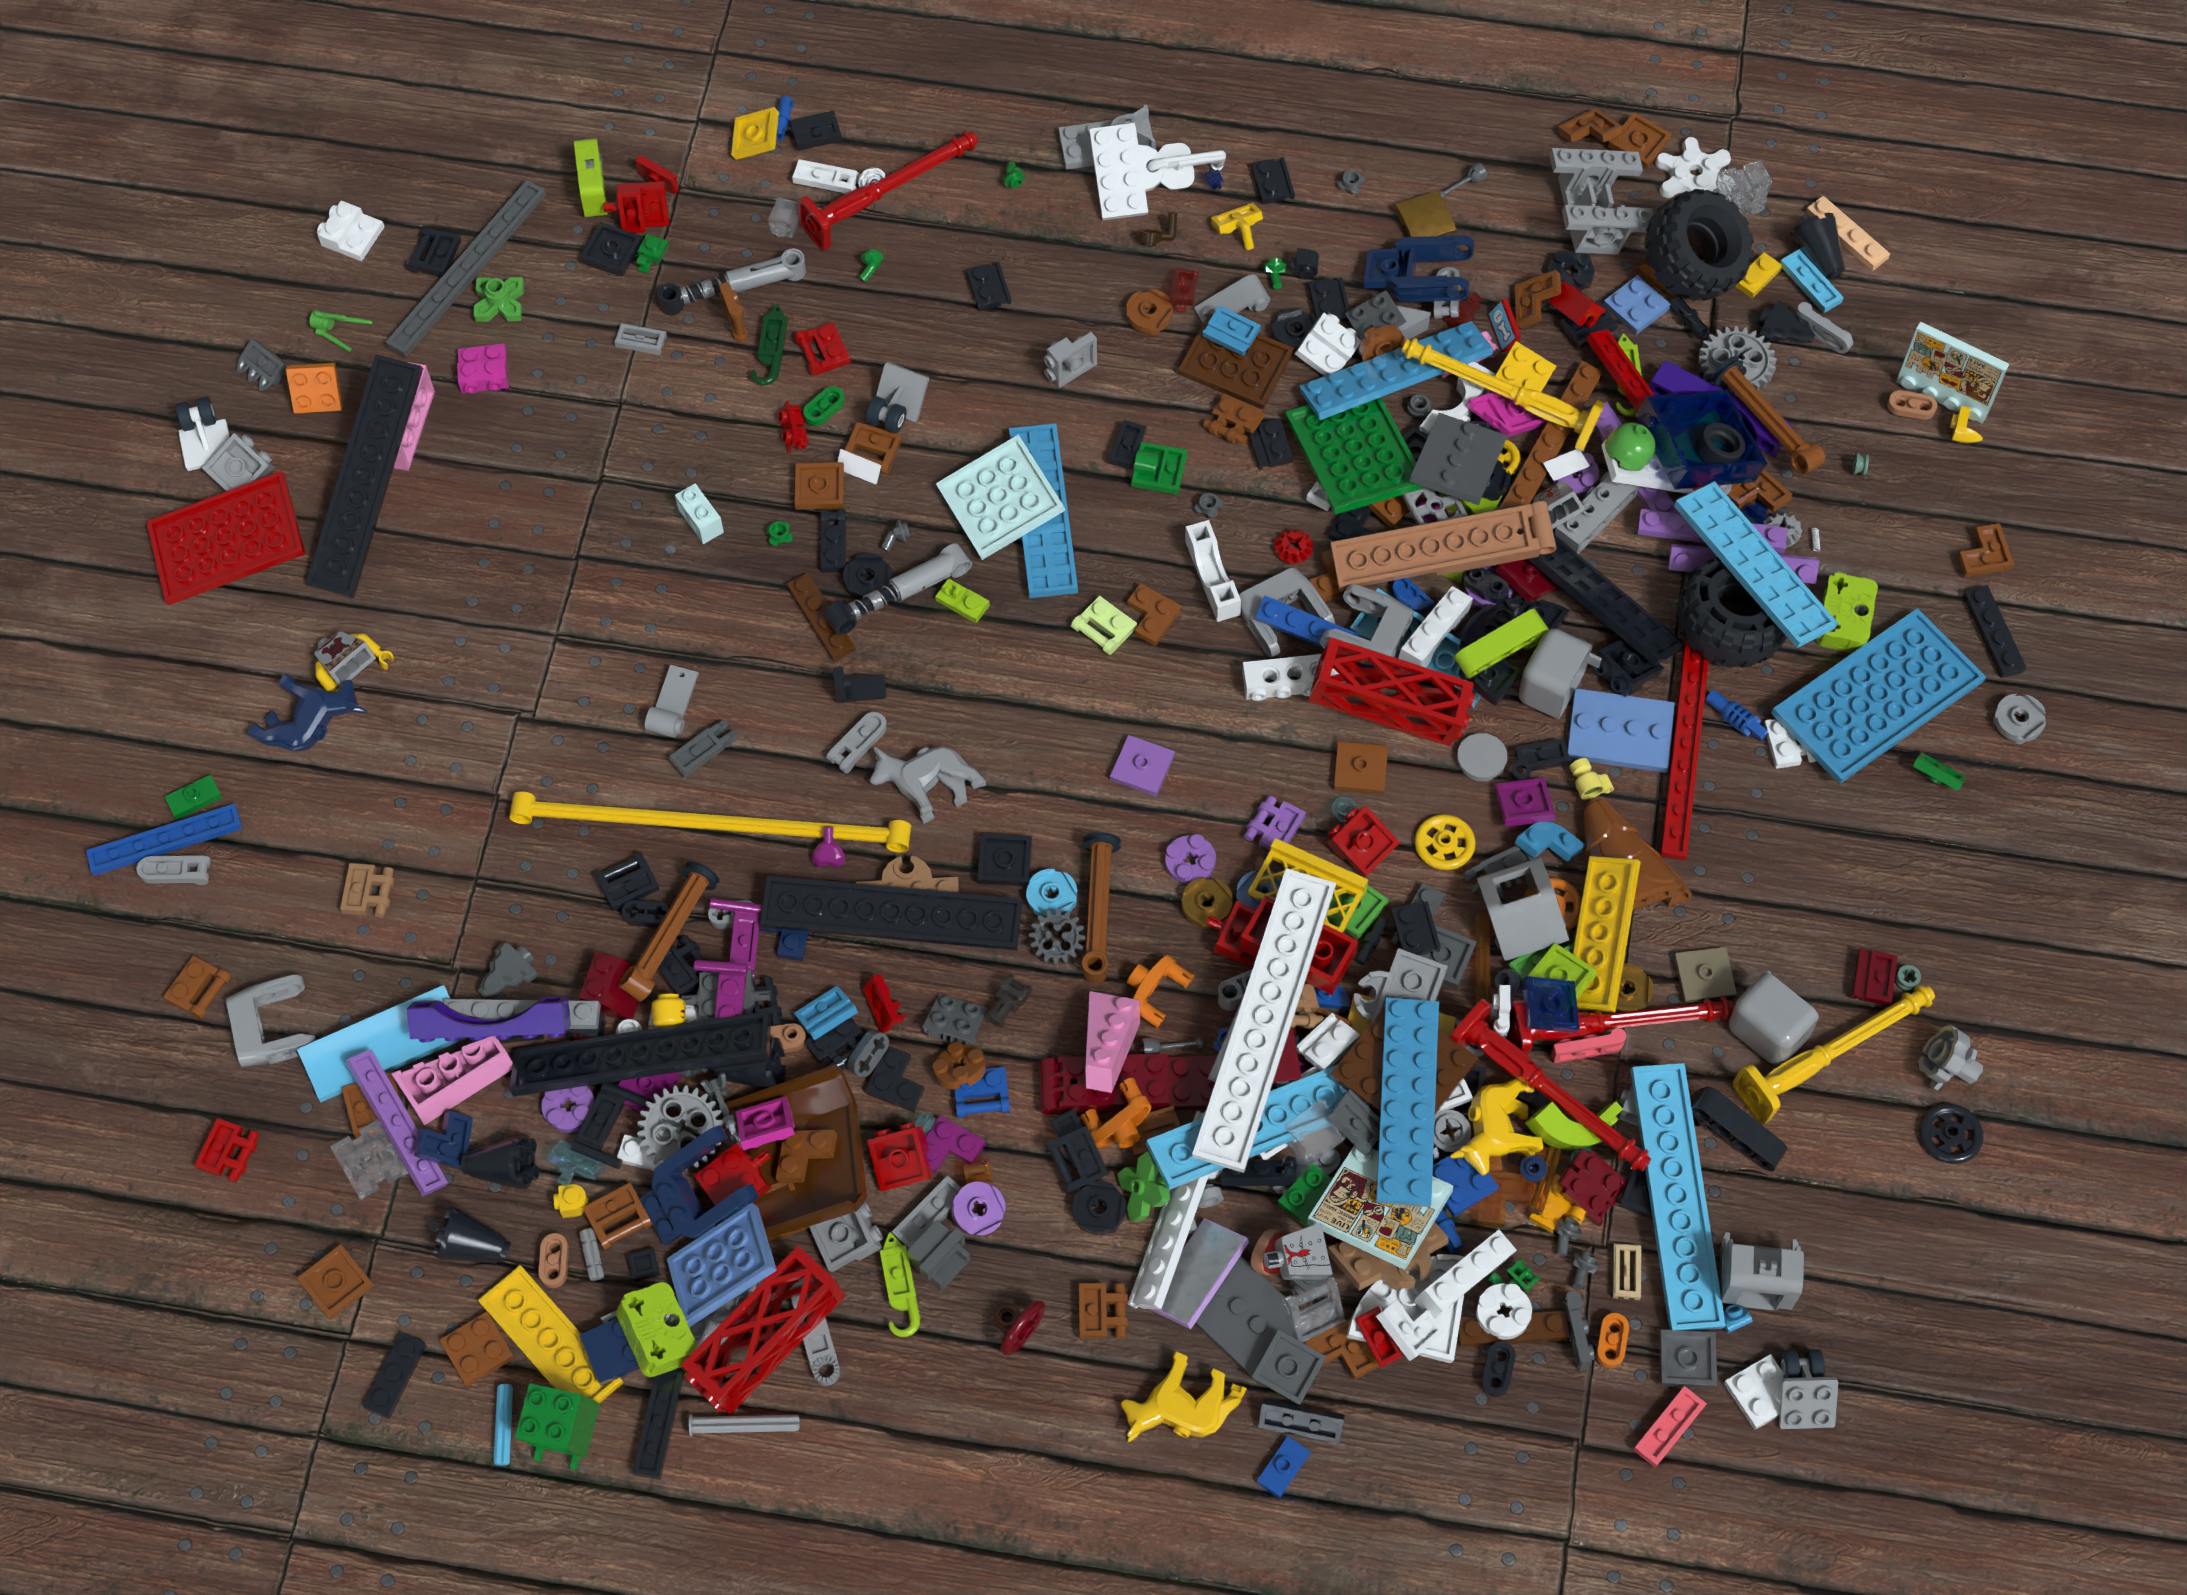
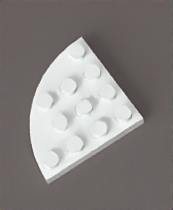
M1445 1254L1432 1256L1431 1275L1428 1276L1424 1283L1420 1280V1275L1417 1271H1406L1407 1274L1412 1275L1415 1279L1414 1288H1400L1398 1292L1390 1288L1382 1279L1376 1281L1357 1305L1349 1323L1346 1337L1367 1342L1355 1318L1377 1306H1383L1385 1309L1395 1300H1398L1410 1318L1415 1320L1423 1311L1414 1300L1427 1287L1461 1261L1464 1256ZM1464 1295L1435 1319L1444 1330V1333L1424 1349L1419 1356L1447 1363L1454 1361Z

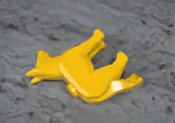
M1519 1079L1481 1087L1472 1098L1471 1106L1468 1110L1469 1120L1473 1121L1475 1137L1451 1154L1450 1157L1465 1158L1483 1176L1489 1172L1490 1157H1499L1512 1152L1523 1153L1528 1157L1535 1155V1152L1543 1150L1542 1137L1515 1133L1508 1114L1512 1113L1518 1115L1521 1120H1527L1528 1105L1515 1098L1523 1091L1533 1093L1534 1087L1529 1088L1526 1083Z
M1175 1351L1172 1369L1164 1380L1153 1389L1145 1403H1137L1127 1399L1121 1402L1128 1424L1131 1426L1127 1433V1442H1131L1141 1432L1154 1428L1161 1423L1173 1427L1174 1433L1183 1438H1188L1189 1435L1203 1438L1215 1433L1222 1426L1227 1416L1240 1404L1247 1388L1233 1384L1229 1395L1224 1397L1225 1374L1213 1368L1211 1371L1213 1379L1211 1387L1195 1401L1189 1393L1180 1387L1188 1364V1357Z

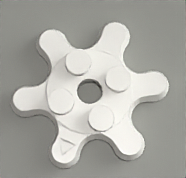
M1688 137L1682 143V155L1672 156L1667 153H1661L1655 159V166L1667 171L1670 175V179L1665 181L1659 188L1660 195L1665 198H1671L1678 193L1690 192L1694 189L1710 190L1711 192L1719 191L1726 195L1732 194L1735 191L1736 185L1734 180L1720 173L1721 168L1727 166L1731 161L1730 153L1727 150L1721 149L1714 154H1706L1700 151L1698 141L1695 138ZM1698 168L1701 175L1695 176L1690 173L1691 170Z

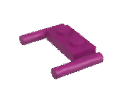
M710 898L709 908L735 911L728 962L748 964V970L752 971L754 979L762 905Z
M695 960L694 970L720 972L715 1019L743 1015L748 964Z

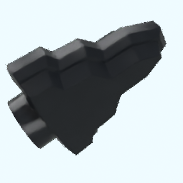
M1778 301L1772 309L1765 307L1757 323L1762 326L1758 337L1764 336V339L1768 341L1772 339L1779 341L1791 339L1798 343H1812L1816 335L1808 325L1799 322L1797 314L1790 311L1789 306L1781 301Z

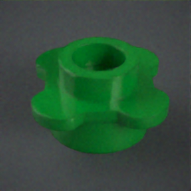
M777 521L767 527L766 531L770 534L769 543L772 546H777L783 542L790 543L793 540V536L789 532L790 524Z

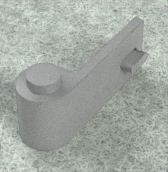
M1252 274L1240 279L1194 308L1204 323L1208 314H1214L1219 305L1235 313L1246 307L1251 311L1260 312L1267 308L1270 297L1258 276Z
M670 665L656 707H650L645 719L646 731L673 738L683 732L685 725L683 718L699 675L698 672Z

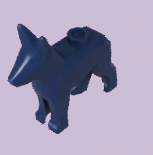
M283 674L278 684L299 699L294 712V722L281 721L278 719L277 713L271 711L264 719L270 728L263 729L258 724L253 723L247 734L267 746L281 747L295 752L311 749L317 741H321L326 736V727L332 717L350 712L367 713V711L357 703L354 683L351 680H346L337 691L328 692L318 687L297 684L289 675Z

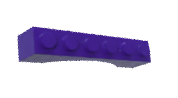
M1667 361L1663 362L1652 379L1650 389L1657 399L1669 405L1679 403L1696 404L1709 407L1730 417L1735 415L1743 424L1741 428L1750 438L1753 446L1775 458L1783 447L1738 396L1723 390L1720 386H1715L1703 380L1700 376L1691 374L1681 369L1678 365ZM1784 419L1792 427L1793 424Z
M568 996L541 997L526 1010L509 1017L484 1019L464 1015L449 1008L441 1001L413 1002L407 1008L410 1039H419V1042L422 1043L434 1041L435 1038H444L445 1041L451 1042L460 1040L461 1037H470V1040L477 1041L483 1040L487 1036H496V1039L503 1040L509 1039L513 1035H522V1038L529 1039L535 1038L540 1034H547L548 1037L555 1038L563 1036L571 1027Z

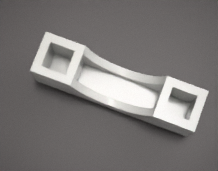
M1476 362L1468 364L1471 367L1495 376V373ZM1458 377L1456 390L1463 399L1462 403L1456 408L1447 411L1432 410L1420 425L1419 430L1429 436L1438 413L1470 422V416L1473 414V411L1466 406L1469 399L1492 393L1493 391Z
M1209 520L1186 526L1185 542L1217 622L1239 616L1241 612V599L1233 580L1230 581L1225 573L1219 555L1217 539Z
M1452 586L1401 648L1398 659L1427 667L1444 637L1449 631H1456L1468 616L1473 598Z
M1497 1230L1427 1287L1414 1302L1423 1312L1429 1310L1436 1319L1517 1250L1504 1234Z

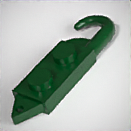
M779 304L768 315H764L758 358L762 364L771 368L770 374L766 378H759L755 370L751 371L753 381L759 385L772 384L779 376L788 327V316H784Z

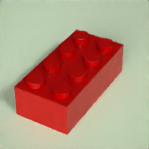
M1264 896L1241 936L1240 950L1256 958L1275 899ZM1324 924L1305 982L1333 996L1356 955L1358 940Z

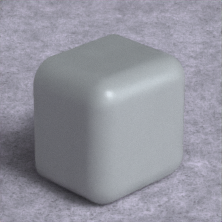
M1549 629L1543 634L1524 668L1519 688V698L1524 704L1559 720L1572 698L1575 688L1578 687L1586 671L1587 664L1599 668L1602 658L1591 653L1592 644L1559 629Z
M1768 971L1762 973L1736 1001L1729 1020V1028L1735 1036L1768 1063L1779 1066L1788 1061L1813 1033L1819 1016L1811 1005Z

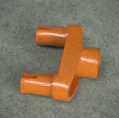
M1169 955L1164 956L1151 970L1139 963L1127 980L1129 985L1137 989L1133 999L1140 1000V1017L1157 1029L1167 1015L1147 1003V999L1162 978L1168 976L1186 989L1195 976L1176 964V960Z
M1128 1078L1124 1080L1125 1084L1121 1083L1119 1085L1128 1101V1106L1104 1125L1095 1109H1089L1085 1112L1086 1115H1081V1120L1085 1126L1088 1125L1097 1148H1103L1115 1142L1118 1143L1120 1148H1128L1140 1140L1141 1135L1136 1127L1150 1113L1151 1105L1147 1097L1143 1096L1134 1078Z

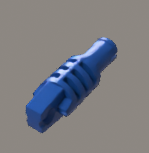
M1715 689L1709 693L1705 701L1722 713L1723 720L1746 737L1751 734L1759 741H1763L1768 731L1759 724L1761 719L1737 701H1729Z

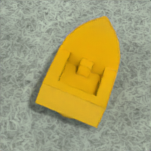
M1961 406L1958 414H1953L1949 427L1953 428L1951 441L1975 443L1983 440L1980 434L1967 428L1971 408Z

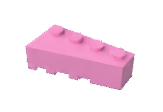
M1090 991L1086 1049V1088L1112 1093L1140 1025V1000Z
M490 1036L463 1046L462 1050L452 1054L447 1052L439 1055V1059L426 1064L421 1062L413 1065V1069L405 1072L399 1070L391 1074L423 1124L426 1125L511 1071L513 1063L499 1040L496 1039V1036Z

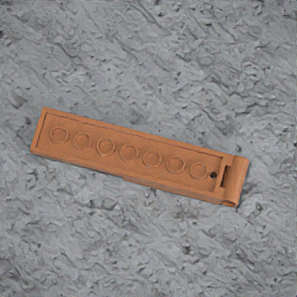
M1543 501L1331 542L1339 590H1345L1350 584L1366 586L1437 572V576L1539 557V554H1549L1557 549L1548 505Z

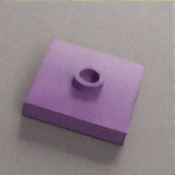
M1128 735L1110 775V781L1157 797L1174 759L1175 751Z

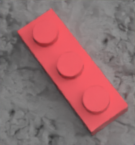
M1684 1386L1635 1446L1634 1451L1656 1468L1707 1403Z

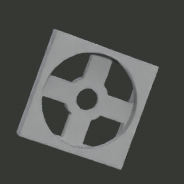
M1427 487L1403 495V499L1417 526L1427 524L1422 519V516L1427 514L1435 515L1438 522L1468 516L1459 498L1450 495L1441 498L1436 496L1435 490ZM1424 494L1427 500L1426 504L1416 507L1415 502L1417 498ZM1438 503L1440 504V508L1434 510L1432 509L1431 504ZM1455 504L1456 514L1448 518L1444 510L1446 507Z

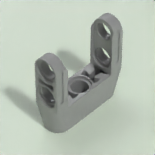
M1297 568L1287 569L1245 590L1239 595L1241 599V614L1248 628L1269 658L1280 654V648L1277 643V636L1271 627L1255 620L1264 595L1287 605L1300 599L1310 614L1335 624L1331 611L1319 593Z
M1350 584L1343 594L1345 602L1353 609L1382 619L1371 641L1338 629L1324 631L1320 639L1321 646L1325 648L1329 641L1328 638L1332 637L1395 657L1411 625L1414 610L1391 596L1356 584ZM1350 594L1358 596L1359 599L1352 597ZM1373 602L1380 604L1382 607L1375 605ZM1368 660L1359 661L1363 664L1372 665Z
M290 975L253 985L226 998L236 1053L242 1067L270 1065L299 1057L298 1048L316 1041V1037L313 1035L297 1034L265 1043L258 1007L297 996L305 989L302 976Z

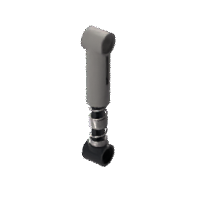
M788 249L780 257L726 271V275L724 274L723 278L718 279L715 277L712 281L707 279L700 281V284L695 283L691 287L685 285L679 288L676 284L666 283L657 292L661 311L669 316L677 315L682 311L685 304H690L691 300L696 302L697 299L702 297L707 299L716 296L717 293H720L719 284L726 282L729 283L731 291L736 290V293L784 279L798 281L806 274L804 254L799 249Z
M951 544L945 547L938 556L890 579L889 585L882 586L881 590H874L864 595L863 599L854 600L851 603H844L843 601L834 602L826 608L823 615L837 635H845L855 628L857 620L861 619L862 615H869L870 611L875 612L883 608L884 604L887 606V603L892 600L901 602L951 576L954 578L960 577L969 571L972 562L959 544Z

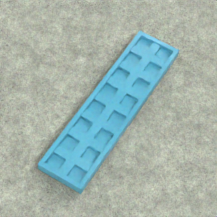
M1715 481L1676 500L1674 507L1796 648L1836 628L1838 622Z

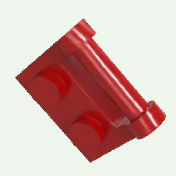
M833 322L809 331L802 330L794 335L796 343L801 346L807 358L808 368L814 376L851 363L850 356ZM815 340L824 361L820 362L817 360L809 342Z

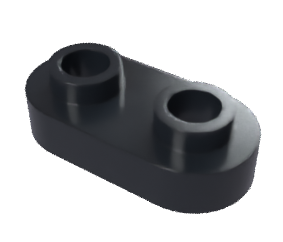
M1483 567L1465 571L1463 583L1468 590L1494 604L1503 603L1508 598L1510 588L1504 579ZM1472 575H1479L1480 577L1475 578ZM1496 586H1497V587H1500L1501 589H1500V590H1495L1493 587H1496Z
M1507 1342L1494 1343L1487 1354L1481 1384L1484 1392L1492 1397L1504 1395L1510 1385L1516 1353L1514 1348ZM1502 1354L1506 1360L1500 1362L1496 1359V1355ZM1492 1380H1497L1500 1383V1386L1493 1387L1490 1384V1382Z

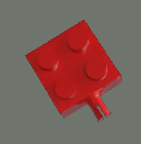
M664 182L618 184V201L604 202V212L618 211L623 230L640 233L646 232V227L669 226L670 220Z
M1236 901L1230 915L1224 921L1210 915L1205 925L1219 930L1218 941L1213 951L1253 969L1256 957L1240 950L1241 936L1256 910Z
M736 1143L694 1176L715 1206L738 1189L749 1184H753L760 1198L772 1187L761 1173L759 1167L772 1157L764 1149L754 1158H751L747 1151L743 1150L742 1146Z

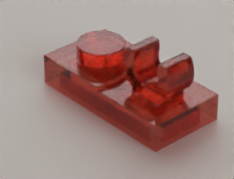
M1176 268L1170 295V304H1177L1176 312L1186 313V306H1193L1199 271Z

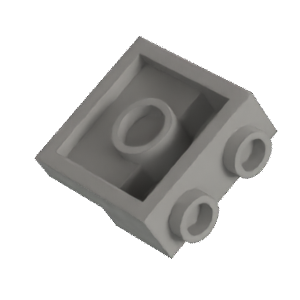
M1090 332L1085 336L1078 337L1074 343H1071L1066 337L1061 341L1051 344L1047 349V355L1043 357L1048 367L1044 370L1046 378L1060 388L1096 366V336Z
M233 433L202 469L226 491L266 477L275 467L270 463L273 459L265 451L261 450L258 452L253 447L256 443L249 436Z
M866 1202L856 1212L809 1226L829 1271L834 1272L855 1259L860 1261L882 1248L879 1241L883 1239V1236L876 1225L872 1226L869 1220L872 1212Z

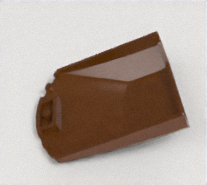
M832 1065L726 1102L729 1115L734 1116L736 1123L734 1127L737 1130L736 1111L787 1096L793 1113L794 1131L835 1130L837 1133L834 1157L808 1159L804 1183H793L796 1190L790 1191L787 1184L765 1193L753 1203L759 1208L767 1238L856 1212L867 1199L858 1106L844 1072L837 1065ZM722 1113L719 1117L716 1118V1120L723 1119ZM725 1124L722 1128L727 1138L721 1141L720 1147H715V1156L706 1155L708 1159L707 1164L701 1161V1170L732 1147L728 1133L729 1128L727 1129ZM776 1140L757 1148L746 1149L751 1158H754L764 1149L769 1152L772 1158L763 1163L759 1168L770 1185L778 1182L776 1180V1173L783 1140ZM701 1186L705 1207L709 1211L715 1205Z

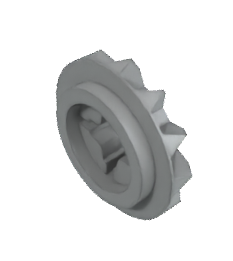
M1784 511L1778 514L1774 512L1771 516L1766 517L1763 525L1780 527V524L1784 523L1785 528H1788L1786 547L1794 545L1800 539L1802 533L1801 522L1797 521L1794 515H1787Z
M1443 1110L1435 1115V1147H1439L1444 1152H1455L1467 1144L1471 1137V1127L1464 1115L1454 1110ZM1446 1124L1450 1129H1459L1452 1135L1453 1139L1447 1134H1440L1446 1129Z

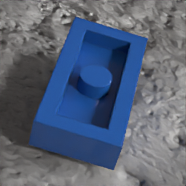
M1287 1436L1258 1478L1257 1484L1280 1499L1310 1456L1311 1451Z

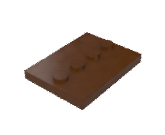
M1209 313L1180 365L1178 374L1264 409L1294 354V348L1258 333L1250 348L1247 349L1245 356L1239 355L1203 337L1202 332L1206 329L1208 322L1213 314Z

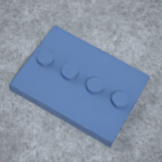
M1575 688L1567 749L1570 759L1587 758L1589 762L1667 773L1675 702L1633 696L1624 697L1619 694Z
M753 1203L667 1258L679 1307L682 1309L688 1322L687 1324L690 1327L777 1271L759 1208Z

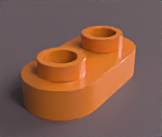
M1619 1313L1608 1314L1603 1319L1600 1327L1596 1357L1598 1362L1606 1368L1618 1367L1625 1357L1629 1323ZM1616 1326L1619 1332L1613 1333L1609 1327ZM1610 1351L1614 1354L1615 1358L1609 1359L1605 1353Z

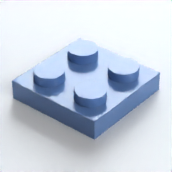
M1638 275L1605 299L1603 303L1605 308L1635 335L1666 313L1671 305Z

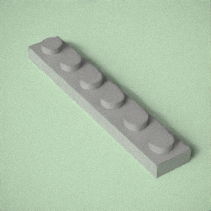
M444 999V1004L464 1015L484 1019H497L518 1014L534 1005L538 1000ZM569 1001L571 1027L569 1029H598L601 1007L599 1001Z

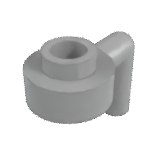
M1213 1184L1205 1185L1197 1208L1211 1207L1223 1201L1224 1198L1220 1187H1214ZM1195 1219L1192 1221L1188 1234L1194 1233L1197 1229Z

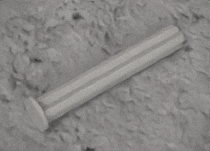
M689 1414V1436H693V1433L798 1431L800 1428V1418L798 1415L693 1417V1414Z

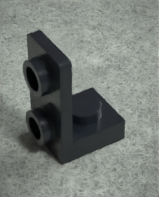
M843 667L833 668L837 703L884 699L887 697L885 676L883 674L849 678V675L844 676Z

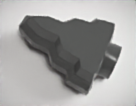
M503 941L495 950L496 956L490 962V971L483 977L478 992L484 998L499 994L506 987L515 988L522 982H531L539 976L538 972L531 965L534 961L533 956L522 945L514 949Z

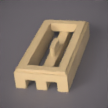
M1613 1245V1298L1623 1297V1299L1634 1298V1300H1640L1641 1245ZM1620 1250L1624 1251L1623 1290H1619ZM1630 1251H1635L1634 1291H1630Z

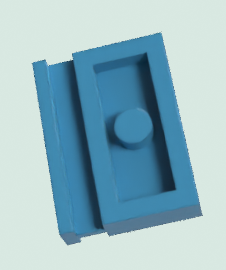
M1219 305L1202 334L1203 337L1239 355L1245 356L1247 349L1250 348L1260 332L1261 325Z
M836 986L796 1011L794 1015L807 1033L812 1036V1039L816 1040L857 1014L858 1011L844 992Z

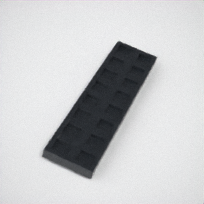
M1555 534L1554 538L1557 549L1554 552L1544 555L1539 554V557L1528 559L1538 570H1541L1552 579L1553 583L1570 594L1571 598L1582 604L1592 615L1601 620L1611 631L1619 635L1629 646L1637 650L1653 665H1658L1683 648L1685 644L1683 640Z

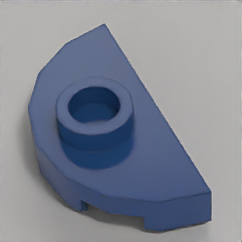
M1409 578L1394 580L1392 591L1396 600L1415 612L1427 611L1434 607L1435 602Z
M1338 985L1333 996L1314 987L1320 1008L1350 1010L1349 996L1341 986Z

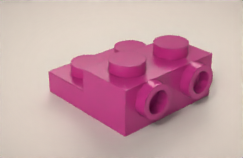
M505 343L458 349L459 363H457L461 393H476L486 390L496 391L509 388Z
M787 1096L736 1111L740 1143L743 1150L757 1148L763 1144L783 1140L795 1135L793 1113Z

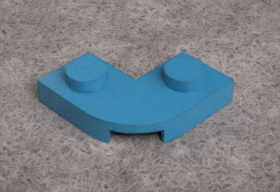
M1537 822L1519 835L1515 841L1517 846L1534 859L1549 847L1567 862H1570L1582 852L1585 846L1583 842L1565 828L1552 822Z

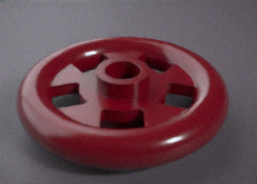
M1036 1300L1029 1304L1011 1325L1001 1344L1003 1355L1010 1356L1017 1352L1033 1334L1045 1313L1046 1306L1043 1301Z

